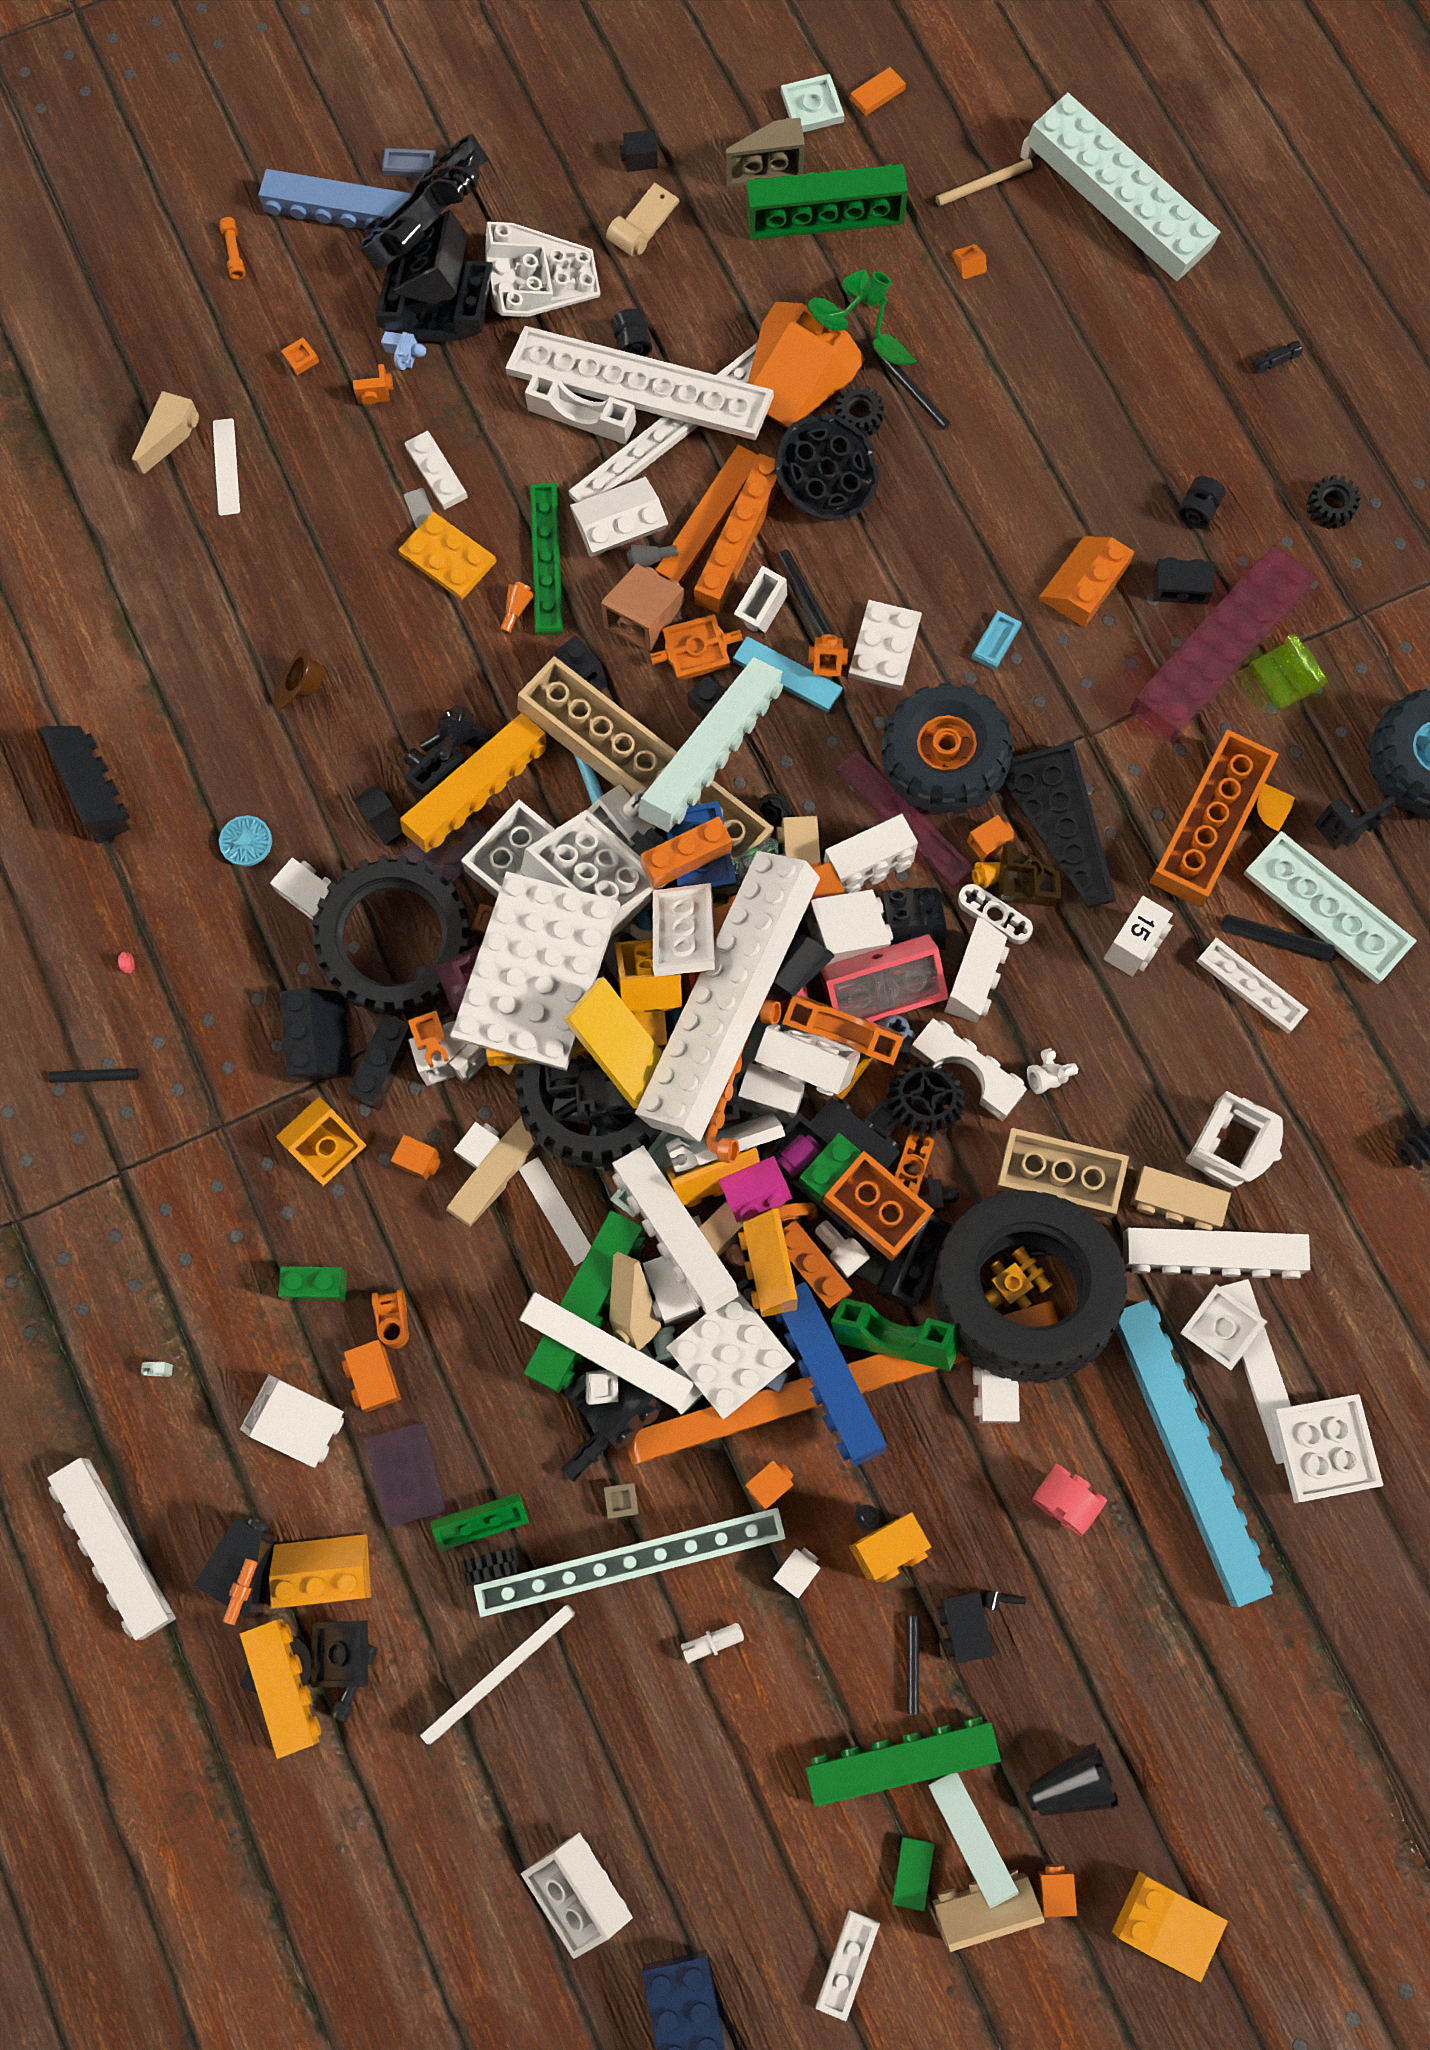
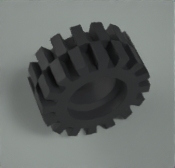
M856 385V390H853L852 386L847 388V393L844 390L840 393V398L838 397L836 402L835 416L853 424L867 438L868 432L873 435L876 429L879 430L881 427L884 412L883 398L881 395L877 396L878 391L875 389L869 392L870 386L865 385L864 390L861 389V385ZM854 406H864L870 413L866 417L857 418L852 416L849 410Z
M1336 474L1332 475L1330 479L1327 475L1321 481L1318 480L1306 502V505H1309L1307 513H1312L1310 517L1312 521L1317 518L1319 520L1317 525L1321 527L1323 523H1326L1325 528L1330 529L1333 524L1335 529H1337L1341 525H1347L1349 520L1351 521L1360 506L1359 501L1361 499V494H1357L1359 488L1358 486L1352 488L1354 482L1351 479L1346 483L1344 481L1345 476H1341L1338 480ZM1326 495L1338 497L1342 501L1343 507L1336 509L1328 506L1324 501V497Z
M515 1547L461 1561L466 1587L521 1572Z

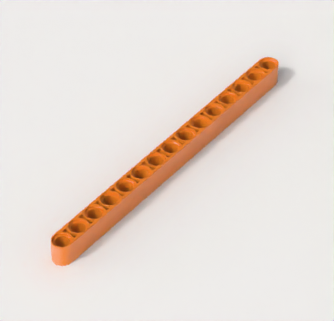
M1052 1301L1002 1315L1017 1324L1031 1327L1048 1326L1059 1322ZM958 1352L953 1365L970 1359L968 1357L965 1358ZM883 1354L847 1364L861 1394L939 1369ZM809 1377L785 1383L780 1392L771 1388L757 1392L724 1420L712 1406L642 1428L636 1434L634 1440L627 1445L631 1463L635 1465L822 1406V1404L817 1406L812 1398L809 1389L813 1385Z

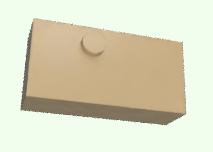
M1011 1128L996 1190L1002 1192L1027 1190L1054 1194L1059 1198H1065L1076 1203L1078 1207L1084 1208L1091 1214L1112 1219L1117 1214L1129 1156Z

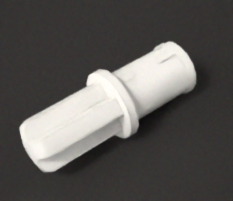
M735 1623L712 1633L708 1630L706 1631L707 1635L685 1644L683 1643L681 1648L684 1650L683 1654L689 1664L712 1653L715 1656L718 1655L717 1651L743 1641L744 1635L740 1625Z

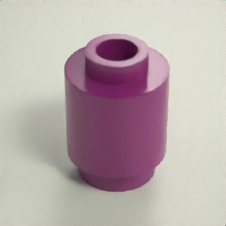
M800 1134L779 1154L780 1158L777 1160V1164L786 1175L793 1179L796 1175L800 1176L819 1156L818 1150L821 1147L810 1135L804 1137Z

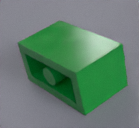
M838 1133L799 1177L798 1184L822 1203L825 1194L862 1152L842 1134Z
M280 1267L278 1297L285 1301L345 1302L347 1272L341 1267Z

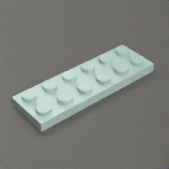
M1282 831L1243 873L1244 876L1327 944L1333 945L1338 953L1376 984H1379L1417 941Z

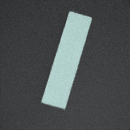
M958 1773L949 1774L928 1785L989 1908L991 1909L1018 1895L1019 1892Z

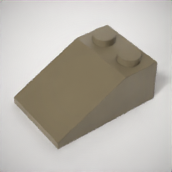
M785 118L773 121L726 149V186L747 185V180L756 178L802 175L805 143L801 119Z

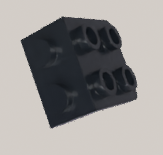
M924 887L920 889H897L883 893L886 920L893 935L890 946L929 934L938 946V949L945 950L946 919L939 889Z

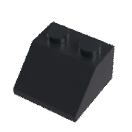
M804 933L793 937L769 992L779 1002L794 997L835 955Z

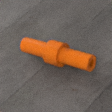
M245 1559L237 1583L233 1582L229 1595L232 1597L223 1622L235 1625L243 1601L248 1600L252 1588L249 1585L256 1569L257 1561Z

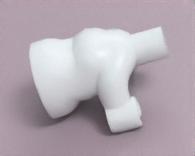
M1051 1048L1041 1051V1058L1044 1065H1031L1027 1068L1029 1085L1035 1094L1044 1093L1049 1088H1057L1062 1083H1066L1069 1076L1078 1073L1077 1065L1075 1063L1063 1066L1055 1064L1053 1061L1056 1057L1055 1051H1051Z

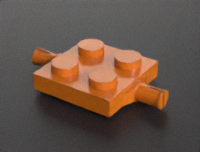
M715 614L662 628L665 650L649 654L652 665L669 661L678 682L729 668L730 660L727 654V644L743 641L740 629L724 634L718 626Z

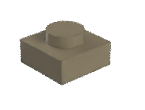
M635 1483L604 1487L608 1519L639 1515Z

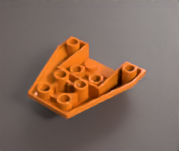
M775 302L761 325L748 384L773 390L774 397L766 416L789 429L795 422L809 415L848 385L864 363L865 357L847 331H835L824 327L812 316L805 304Z

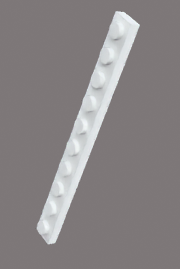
M757 343L720 371L717 376L748 383ZM663 416L571 488L569 496L577 503L625 485L699 425Z

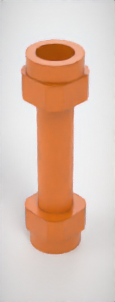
M224 217L220 220L219 226L222 237L226 241L229 256L227 261L229 275L234 280H240L245 277V267L242 259L239 257L236 236L238 235L236 223L233 218Z

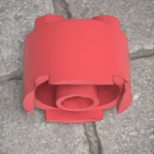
M1055 1464L1036 1491L1032 1501L1047 1515L1059 1520L1060 1524L1082 1537L1107 1503V1499L1094 1490L1090 1492L1088 1489L1091 1485L1082 1477L1075 1474L1073 1478H1070L1071 1474L1066 1469Z

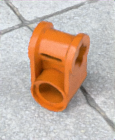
M403 1288L397 1289L395 1293L383 1295L372 1293V1306L379 1339L391 1349L403 1347L409 1339L406 1316L407 1304ZM391 1327H399V1336L395 1340H387V1331Z

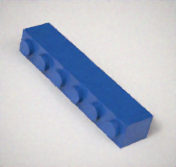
M803 1282L795 1286L798 1298L797 1310L775 1314L773 1317L777 1325L783 1323L787 1332L783 1335L789 1350H796L800 1358L796 1362L802 1377H809L813 1385L809 1390L817 1406L822 1404L826 1412L823 1420L830 1433L836 1432L840 1441L836 1444L843 1461L849 1459L852 1467H855L885 1453L887 1444L807 1283Z

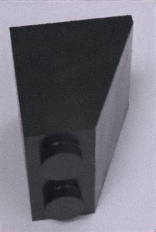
M257 1517L235 1518L193 1585L228 1607L232 1597L229 1595L233 1582L237 1583L245 1559L257 1561L258 1563L249 1585L252 1589L248 1600L243 1601L239 1615L245 1619L260 1617L264 1609L275 1535L268 1531L270 1525Z

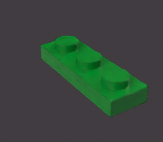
M517 1493L431 1521V1529L440 1551H444L527 1524L529 1519L521 1495Z

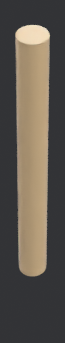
M1026 159L936 196V202L938 206H942L1032 169V162L1030 159Z

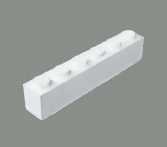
M644 1145L613 1162L615 1175L612 1178L620 1192L626 1190L629 1195L627 1202L634 1214L640 1212L643 1216L644 1221H642V1225L649 1237L655 1235L658 1239L659 1244H657V1248L664 1260L671 1259L675 1267L672 1268V1271L679 1283L683 1284L686 1282L691 1291L687 1293L696 1308L701 1306L706 1315H709L739 1297L736 1283Z
M1127 1228L1123 1232V1261L1125 1268H1132V1273H1150V1269H1162V1274L1175 1275L1180 1274V1270H1192V1275L1207 1276L1210 1275V1271H1222V1276L1238 1277L1240 1272L1252 1273L1254 1278L1271 1277L1270 1273L1282 1274L1283 1279H1299L1302 1274L1310 1271L1309 1234Z
M78 1458L49 1476L48 1480L51 1484L49 1487L50 1494L57 1503L61 1502L66 1511L63 1514L64 1520L72 1530H76L80 1537L78 1540L79 1548L85 1556H90L95 1566L92 1567V1571L96 1579L100 1583L104 1582L108 1589L107 1599L112 1608L116 1611L119 1610L124 1619L121 1624L128 1637H133L135 1640H143L176 1619L91 1461L86 1458Z

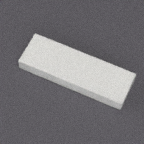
M849 1909L815 2005L817 2010L843 2021L847 2020L880 1925L879 1921Z

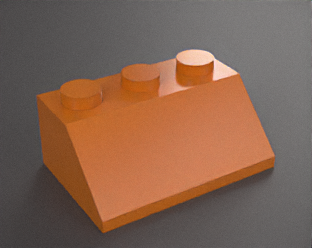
M1084 536L1041 593L1039 600L1085 628L1128 569L1135 551L1112 537Z

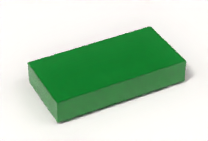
M902 1836L892 1905L925 1911L934 1842Z

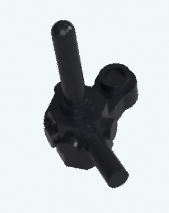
M455 705L441 714L442 718H439L437 729H440V731L420 742V746L427 752L444 739L438 752V757L441 760H447L454 746L464 743L478 751L484 746L479 741L484 740L488 742L495 736V733L488 728H482L474 723V714L467 707Z

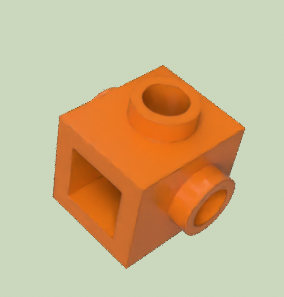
M831 634L815 637V646H809L808 663H813V675H821L823 677L841 676L842 665H847L848 648H843V638H838Z

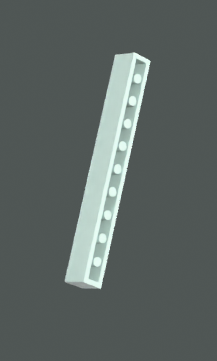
M774 1508L474 1585V1591L480 1617H485L786 1538L779 1510Z

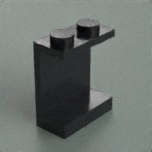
M595 1363L587 1372L606 1369ZM586 1372L565 1391V1394L617 1451L623 1446L629 1445L634 1440L636 1434L645 1425L651 1424L663 1409L652 1394L645 1392L619 1376L618 1402L589 1405L586 1402Z

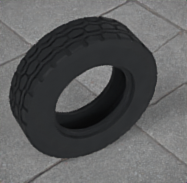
M1027 1190L1000 1193L998 1196L993 1195L965 1211L963 1217L960 1216L950 1228V1232L947 1233L938 1256L933 1279L935 1311L939 1321L954 1324L957 1327L959 1352L965 1358L968 1357L971 1363L982 1370L986 1369L992 1375L1003 1379L1009 1378L1011 1381L1027 1383V1381H1032V1383L1049 1382L1051 1379L1056 1381L1068 1377L1070 1373H1077L1085 1368L1088 1362H1093L1110 1340L1120 1321L1127 1299L1125 1297L1127 1294V1277L1125 1276L1126 1269L1123 1257H1120V1250L1117 1244L1110 1237V1233L1101 1222L1097 1221L1084 1208L1078 1207L1074 1202L1065 1198H1059L1054 1194ZM1029 1246L1044 1250L1059 1259L1072 1275L1077 1289V1307L1064 1320L1052 1325L1031 1327L1017 1324L998 1313L985 1297L980 1282L981 1266L990 1256L1009 1247Z

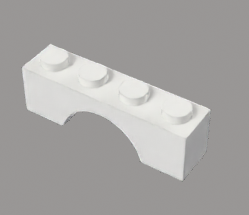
M538 371L534 372L525 391L528 411L625 445L636 424L635 405L613 397H609L603 402L583 399L567 389L560 379Z
M933 1018L914 1041L910 1052L926 1065L932 1061L933 1068L946 1063H957L973 1071L981 1085L979 1104L1003 1122L1027 1090L1023 1086L1024 1082L1013 1073L1007 1074L1000 1068L1001 1065L997 1060L988 1055L984 1057L976 1051L977 1047L973 1042L966 1038L960 1039L953 1033L954 1030L949 1024L941 1020L938 1022Z

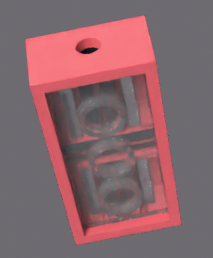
M929 934L828 964L819 972L828 1006L871 1022L949 999L939 949Z

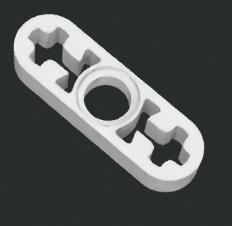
M969 884L961 889L958 904L963 911L975 919L978 917L983 918L1006 935L1007 940L1011 943L1023 944L1028 941L1033 931L1032 923L1028 918L978 885ZM976 894L977 902L973 901L971 904L966 902V895ZM984 900H986L988 903L984 906V909L981 913L978 910L980 909V906L983 905ZM990 908L1000 909L1003 913V918L999 921L991 920L987 915V911ZM1008 916H1010L1012 919L1005 929L1002 926L1006 923ZM1023 925V932L1025 934L1020 933L1018 936L1015 935L1014 927Z

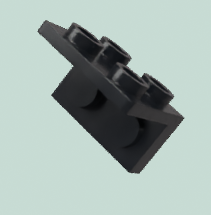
M1393 796L1389 797L1357 820L1351 807L1344 804L1338 798L1329 804L1314 825L1334 850L1342 845L1348 848L1361 838L1360 835L1366 830L1371 832L1383 822L1382 820L1392 812L1389 808L1396 800Z

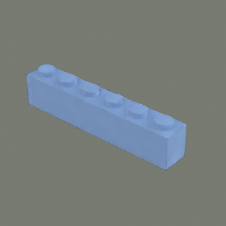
M271 169L265 170L258 194L263 211L272 215L281 214L292 216L296 219H310L324 224L333 223L348 228L356 227L365 229L369 223L378 217L390 216L411 195V193Z

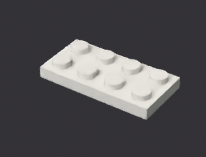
M711 883L653 890L654 976L715 970Z

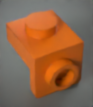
M378 364L379 378L353 380L354 393L358 404L372 405L377 402L390 401L389 390H393V380L391 373H386L384 364Z

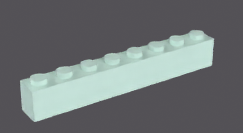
M755 657L752 658L641 797L639 818L666 832H669L675 823L680 824L689 805L694 806L703 787L710 786L717 769H723L731 751L738 750L745 733H751L759 715H765L772 698L777 699L783 688V684L780 683L783 671Z

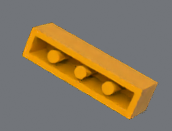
M283 1619L240 1633L277 1759L319 1743L318 1736L321 1735V1727L317 1717H312L309 1704H312V1698L307 1685L303 1686L299 1674L303 1671L298 1655H293L290 1643L293 1642V1635L289 1625L284 1624Z

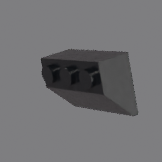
M315 988L281 991L280 1001L287 1076L291 1081L297 1084L352 1076L344 996L338 991Z

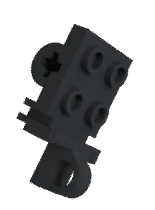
M587 1054V1062L582 1055H577V1059H570L567 1071L545 1065L547 1092L557 1099L576 1097L577 1116L581 1121H591L590 1112L594 1117L636 1112L637 1108L633 1109L591 1054Z

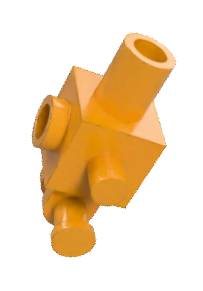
M1021 1246L1011 1254L1021 1264L1020 1267L1015 1262L1005 1269L999 1260L990 1266L996 1277L988 1283L991 1289L984 1294L994 1309L1002 1303L1007 1308L1015 1301L1021 1309H1025L1032 1304L1025 1295L1034 1287L1031 1283L1032 1281L1040 1289V1293H1043L1053 1285L1043 1275L1044 1269L1042 1267L1038 1269L1034 1263L1037 1260L1035 1257L1030 1258L1024 1250V1246ZM1025 1270L1030 1275L1029 1277H1026L1023 1273Z

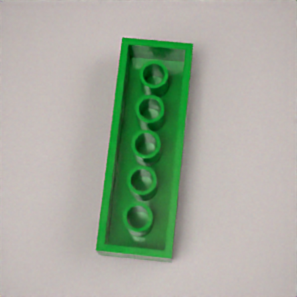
M888 164L879 167H861L859 169L834 170L821 173L810 172L802 175H783L781 177L747 180L746 216L750 240L903 225L908 194L904 164Z
M610 1210L560 1307L602 1330L605 1324L602 1317L607 1309L610 1310L613 1255L620 1252L631 1258L635 1256L639 1258L647 1244L643 1227ZM544 1334L524 1374L530 1380L562 1395L563 1391H566L573 1385L577 1375L574 1374V1370L577 1364L583 1365L587 1358Z

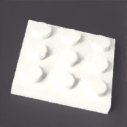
M739 1290V1297L709 1315H704L666 1346L723 1420L795 1362V1359Z
M1359 1394L1271 1411L1294 1503L1383 1486Z

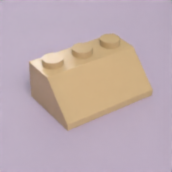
M1018 1870L1008 1871L1019 1894L991 1909L976 1881L970 1883V1889L957 1893V1890L954 1888L938 1893L939 1899L932 1900L943 1940L950 1952L1045 1923L1030 1881L1024 1872L1018 1873Z

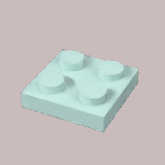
M830 74L781 86V95L789 118H800L803 132L844 122V113Z

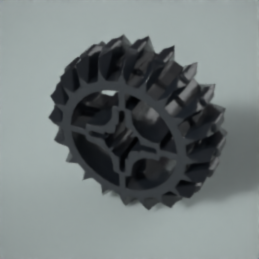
M920 1061L916 1063L915 1068L908 1064L905 1066L904 1071L899 1069L896 1072L895 1078L890 1080L889 1089L886 1092V1099H888L886 1107L892 1110L890 1113L891 1119H899L897 1123L898 1128L908 1127V1135L915 1130L918 1131L919 1139L923 1137L924 1132H927L931 1139L935 1137L936 1132L943 1136L946 1134L947 1129L952 1130L956 1126V1121L961 1119L963 1115L962 1110H964L966 1104L963 1100L965 1090L959 1089L961 1086L960 1080L952 1081L953 1071L947 1074L943 1072V1065L935 1069L933 1068L932 1061L928 1063L927 1067H924ZM917 1084L916 1090L910 1091V1094L903 1095L904 1090ZM942 1105H948V1109L943 1113L934 1115L935 1109L941 1108Z

